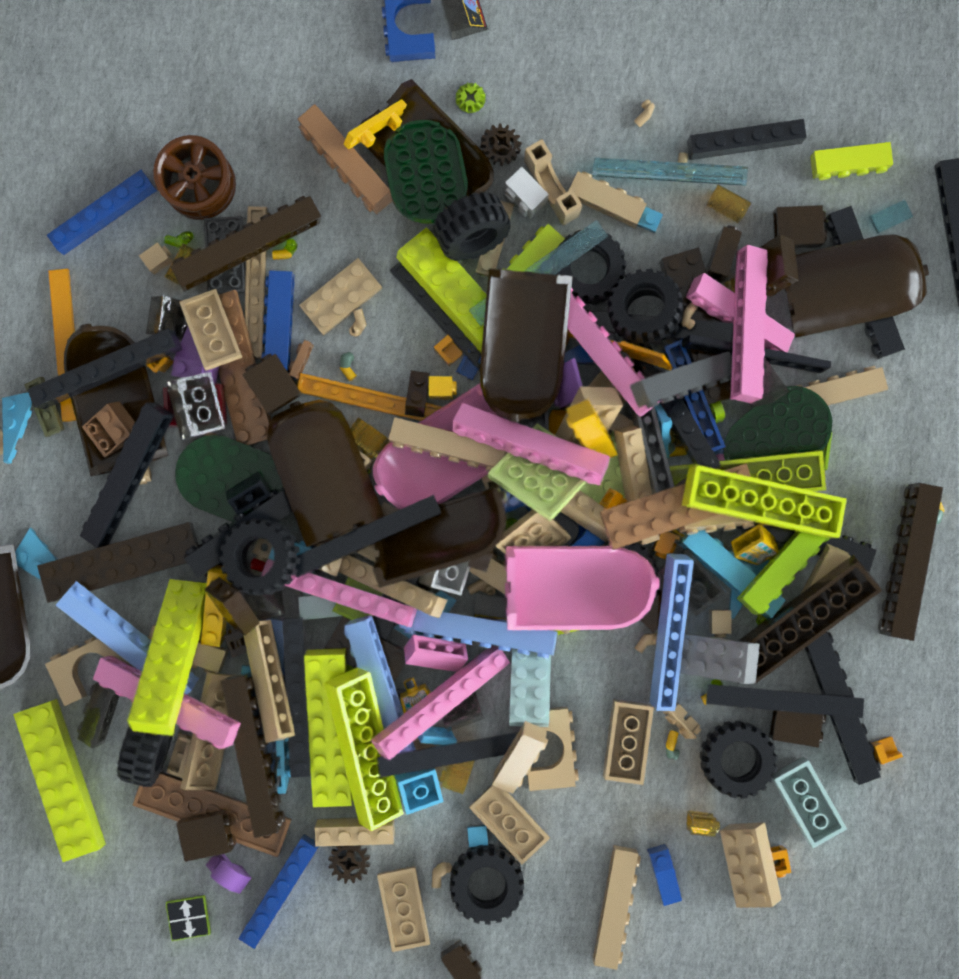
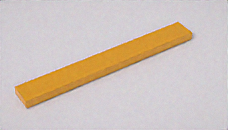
M69 269L48 270L58 376L65 373L64 350L67 340L75 332ZM71 398L60 402L62 422L76 421Z
M300 373L297 384L298 389L303 394L417 421L424 420L443 407L426 403L424 417L405 415V397Z

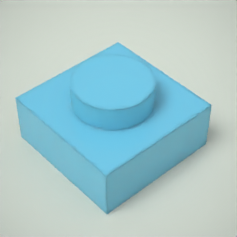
M645 207L637 226L655 233L663 214Z

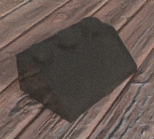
M211 372L166 382L181 439L226 429Z
M686 548L677 554H686L693 560L688 608L697 616L724 595L726 591L695 555ZM666 563L659 568V575L663 579Z
M99 682L95 683V685L93 684L90 689L89 696L91 698L84 707L83 714L85 716L83 722L81 721L77 728V733H79L77 739L93 749L105 743L120 698L119 695L115 694L114 690L100 686Z

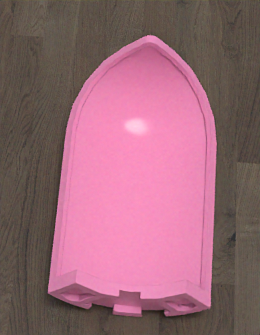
M479 383L420 421L419 424L453 432V420L462 403L497 416L500 415L492 411L484 400ZM391 442L383 448L373 466V476L377 484L374 486L380 496L384 495L398 509H403L432 495L435 496L437 503L441 504L486 476L489 472L483 466L473 468L467 466V462L460 461L459 463L448 461V458L441 456V459L429 456L430 453L423 451L422 454L412 452L409 447L404 446V449L393 447Z
M506 546L505 571L507 582H509L505 583L507 630H610L627 627L639 621L650 610L655 598V591L659 589V578L655 576L654 569L649 561L640 554L625 548L611 550L610 546Z

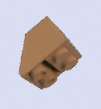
M119 401L104 406L82 428L105 458L123 447L135 421Z

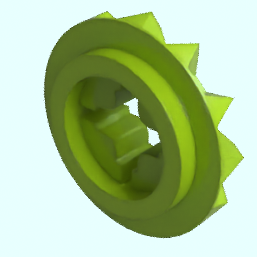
M467 82L459 87L455 100L457 106L463 112L475 113L484 106L486 97L482 87L476 83ZM466 92H467V94L469 93L470 95L475 94V95H474V100H475V102L472 101V100L466 101V99H467Z

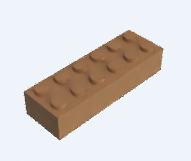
M315 104L297 119L300 124L298 128L302 136L307 141L311 140L315 151L320 156L323 154L326 163L332 170L337 169L339 178L344 184L349 183L351 192L357 198H362L363 205L369 212L373 211L377 215L392 202L390 189L353 147L348 150L343 145L345 141L343 135Z

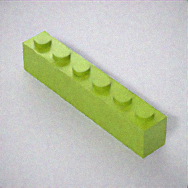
M796 531L782 546L778 554L774 555L736 599L753 615L764 614L770 607L768 604L782 594V588L793 582L797 571L803 570L808 564L806 561L810 557L815 556L820 551L819 546L823 542L826 543L830 538Z

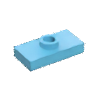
M431 726L418 736L420 742L426 744L446 745L457 742L452 730L444 727Z

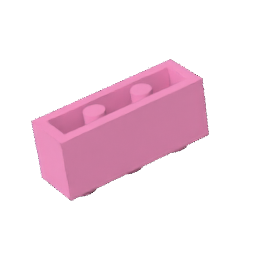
M413 635L404 647L405 663L409 665L457 672L468 661L467 648L464 643Z

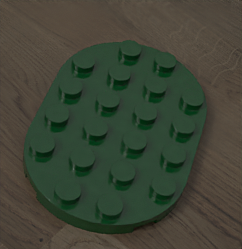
M415 120L401 125L395 130L391 138H388L384 148V160L390 194L394 206L403 216L418 223L433 224L438 214L442 213L446 206H450L455 200L458 201L462 199L461 197L467 195L468 183L461 147L457 137L450 129L447 130L435 121Z
M785 386L776 389L731 426L724 441L725 460L822 451L828 444L832 434L833 419L831 411L824 399L808 388Z
M220 435L204 436L191 442L180 454L175 469L178 489L187 502L200 510L231 522L235 520L234 517L237 514L227 502L225 491L258 471L269 485L270 491L274 489L279 490L283 487L272 455Z

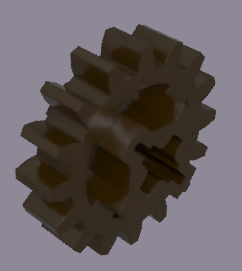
M501 124L498 125V128L492 125L490 130L486 129L485 135L481 137L480 148L483 149L482 152L485 155H488L487 158L489 160H493V165L499 162L500 166H503L505 161L510 165L511 161H515L517 155L520 154V147L522 145V142L518 141L520 135H514L515 129L508 130L509 125H506L505 128H502Z
M361 845L336 846L337 850L332 849L331 853L334 856H329L328 858L332 862L328 868L334 869L331 875L337 874V881L344 878L345 884H347L348 879H351L352 883H355L356 878L362 880V874H367L368 870L366 868L370 867L371 864L367 862L370 859V855H365L367 848L361 849ZM348 849L347 853L339 855V853ZM355 851L359 853L361 858L356 855ZM348 858L351 859V862H352L351 865H348V861H347ZM354 869H359L357 872L351 874V872Z

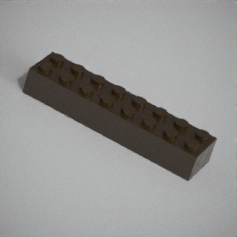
M301 196L295 200L294 204L290 206L288 204L283 205L277 209L278 212L272 215L271 213L260 217L261 221L255 224L249 222L243 226V230L236 232V230L231 231L225 235V239L221 241L218 239L208 243L209 247L203 250L201 248L195 249L190 253L191 256L185 259L183 257L175 259L170 267L183 292L319 225L321 215L311 196Z
M699 247L664 257L659 262L661 271L664 272V277L669 275L673 279V283H677L682 296L684 310L691 303L686 298V295L694 278L703 273L707 274ZM699 306L691 317L692 320L722 322L716 317L710 316L707 311ZM686 348L692 363L719 355ZM731 380L722 384L720 381H717V385L707 389L706 386H702L709 405L717 401L723 402L731 399Z
M925 483L908 484V487L904 490L905 503L900 510V517L902 519L896 531L898 540L893 547L894 561L891 562L889 567L891 576L890 581L886 584L887 597L882 604V611L884 613L883 618L880 619L878 624L879 634L914 641L943 487Z
M187 522L37 565L47 603L59 601L76 581L91 592L187 564L183 557L186 554L185 551L193 545L197 547L199 544L193 523Z
M854 554L778 610L773 618L766 619L738 640L759 644L756 683L882 592L879 584Z
M251 672L230 676L223 679L221 685L228 717L240 723L234 739V746L254 838L278 833L283 826V822H285V814L283 810L280 811L279 803H281V796L275 788L277 777L271 769L273 759L271 753L267 751L266 745H269V743L265 742Z

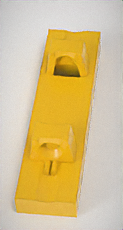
M401 99L348 132L343 145L348 150L360 142L367 148L372 146L376 139L373 134L387 125L394 131L400 127L402 123L400 117H402L407 104Z

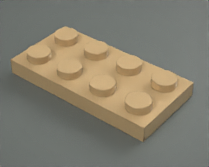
M357 258L299 306L324 336L383 288L361 260Z
M216 289L179 302L205 371L242 358Z
M493 785L469 806L471 811L521 865L550 839V836L509 792Z
M416 866L378 873L377 878L392 952L430 945Z

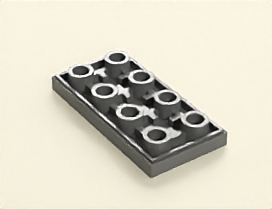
M243 217L204 218L205 248L209 247L208 243L218 239L221 241L225 239V235L231 231L236 230V232L243 230ZM245 262L208 280L207 292L216 289L218 294L236 290L237 293H245Z

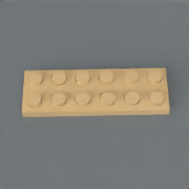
M207 673L200 702L228 716L221 681L235 675ZM193 733L181 788L184 790H216L225 748H216L208 740L199 739Z

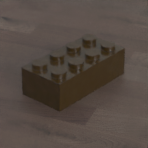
M342 617L324 649L346 648L347 664L356 668L357 663L355 657L351 655L349 639L346 638L344 633L345 625L350 619ZM379 636L393 682L395 683L405 665L404 649L390 640H385Z

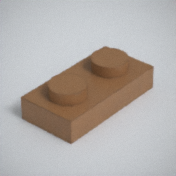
M304 340L302 344L298 345L296 360L291 362L288 369L289 375L299 380L300 373L303 372L314 347L309 341Z

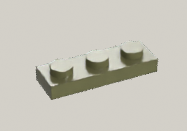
M38 377L24 384L26 390L45 382L44 377ZM55 405L46 409L33 406L45 437L53 436L65 430Z

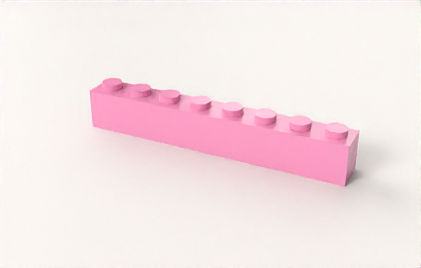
M751 245L744 246L736 253L731 399L747 403L760 400L763 395L765 302L767 299L766 272L768 264L767 250Z
M571 293L568 330L637 415L643 416L652 408L647 409L646 406L638 408L630 385L646 378L640 371L636 372L632 368L634 363L628 356L623 357L620 353L622 349L617 342L614 341L612 343L610 341L608 331L603 326L599 327L596 321L598 319L595 315L583 308L585 303L579 296L575 298Z
M462 403L453 420V432L459 436L471 438L478 443L490 445L497 450H503L514 456L528 459L533 463L542 464L552 470H558L571 477L585 480L590 484L600 486L608 468L610 456L522 424L511 422L508 419Z
M267 559L262 576L271 569L274 561ZM311 573L299 578L296 575H292L293 581L289 585H285L407 627H412L417 612L416 608Z
M491 645V648L485 649L371 739L379 754L390 760L510 664L504 652L498 650L499 647Z
M111 655L100 658L93 680L99 682V685L104 688L114 690L115 694L131 699L133 703L142 671ZM186 694L183 695L176 724L182 730L193 732L197 738L208 740L216 748L222 749L232 745L240 723Z

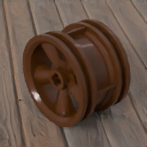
M196 135L181 136L168 142L156 157L153 170L156 187L166 201L181 215L194 220H204V218L218 216L231 204L236 191L235 173L222 151L212 141ZM207 155L218 160L220 164L205 168L202 161ZM191 156V161L184 164L181 162ZM173 172L179 173L180 181L171 185ZM193 173H196L197 175H194L195 178L192 179L190 176H193ZM207 179L220 181L213 194H210L203 186ZM186 188L194 189L196 202L180 201Z

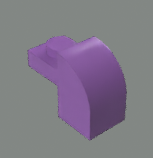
M225 854L212 856L206 864L212 873L210 876L219 885L232 892L241 893L251 880V876L242 866L232 863Z

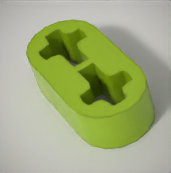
M721 401L711 403L709 407L716 424L722 423L725 418V411Z

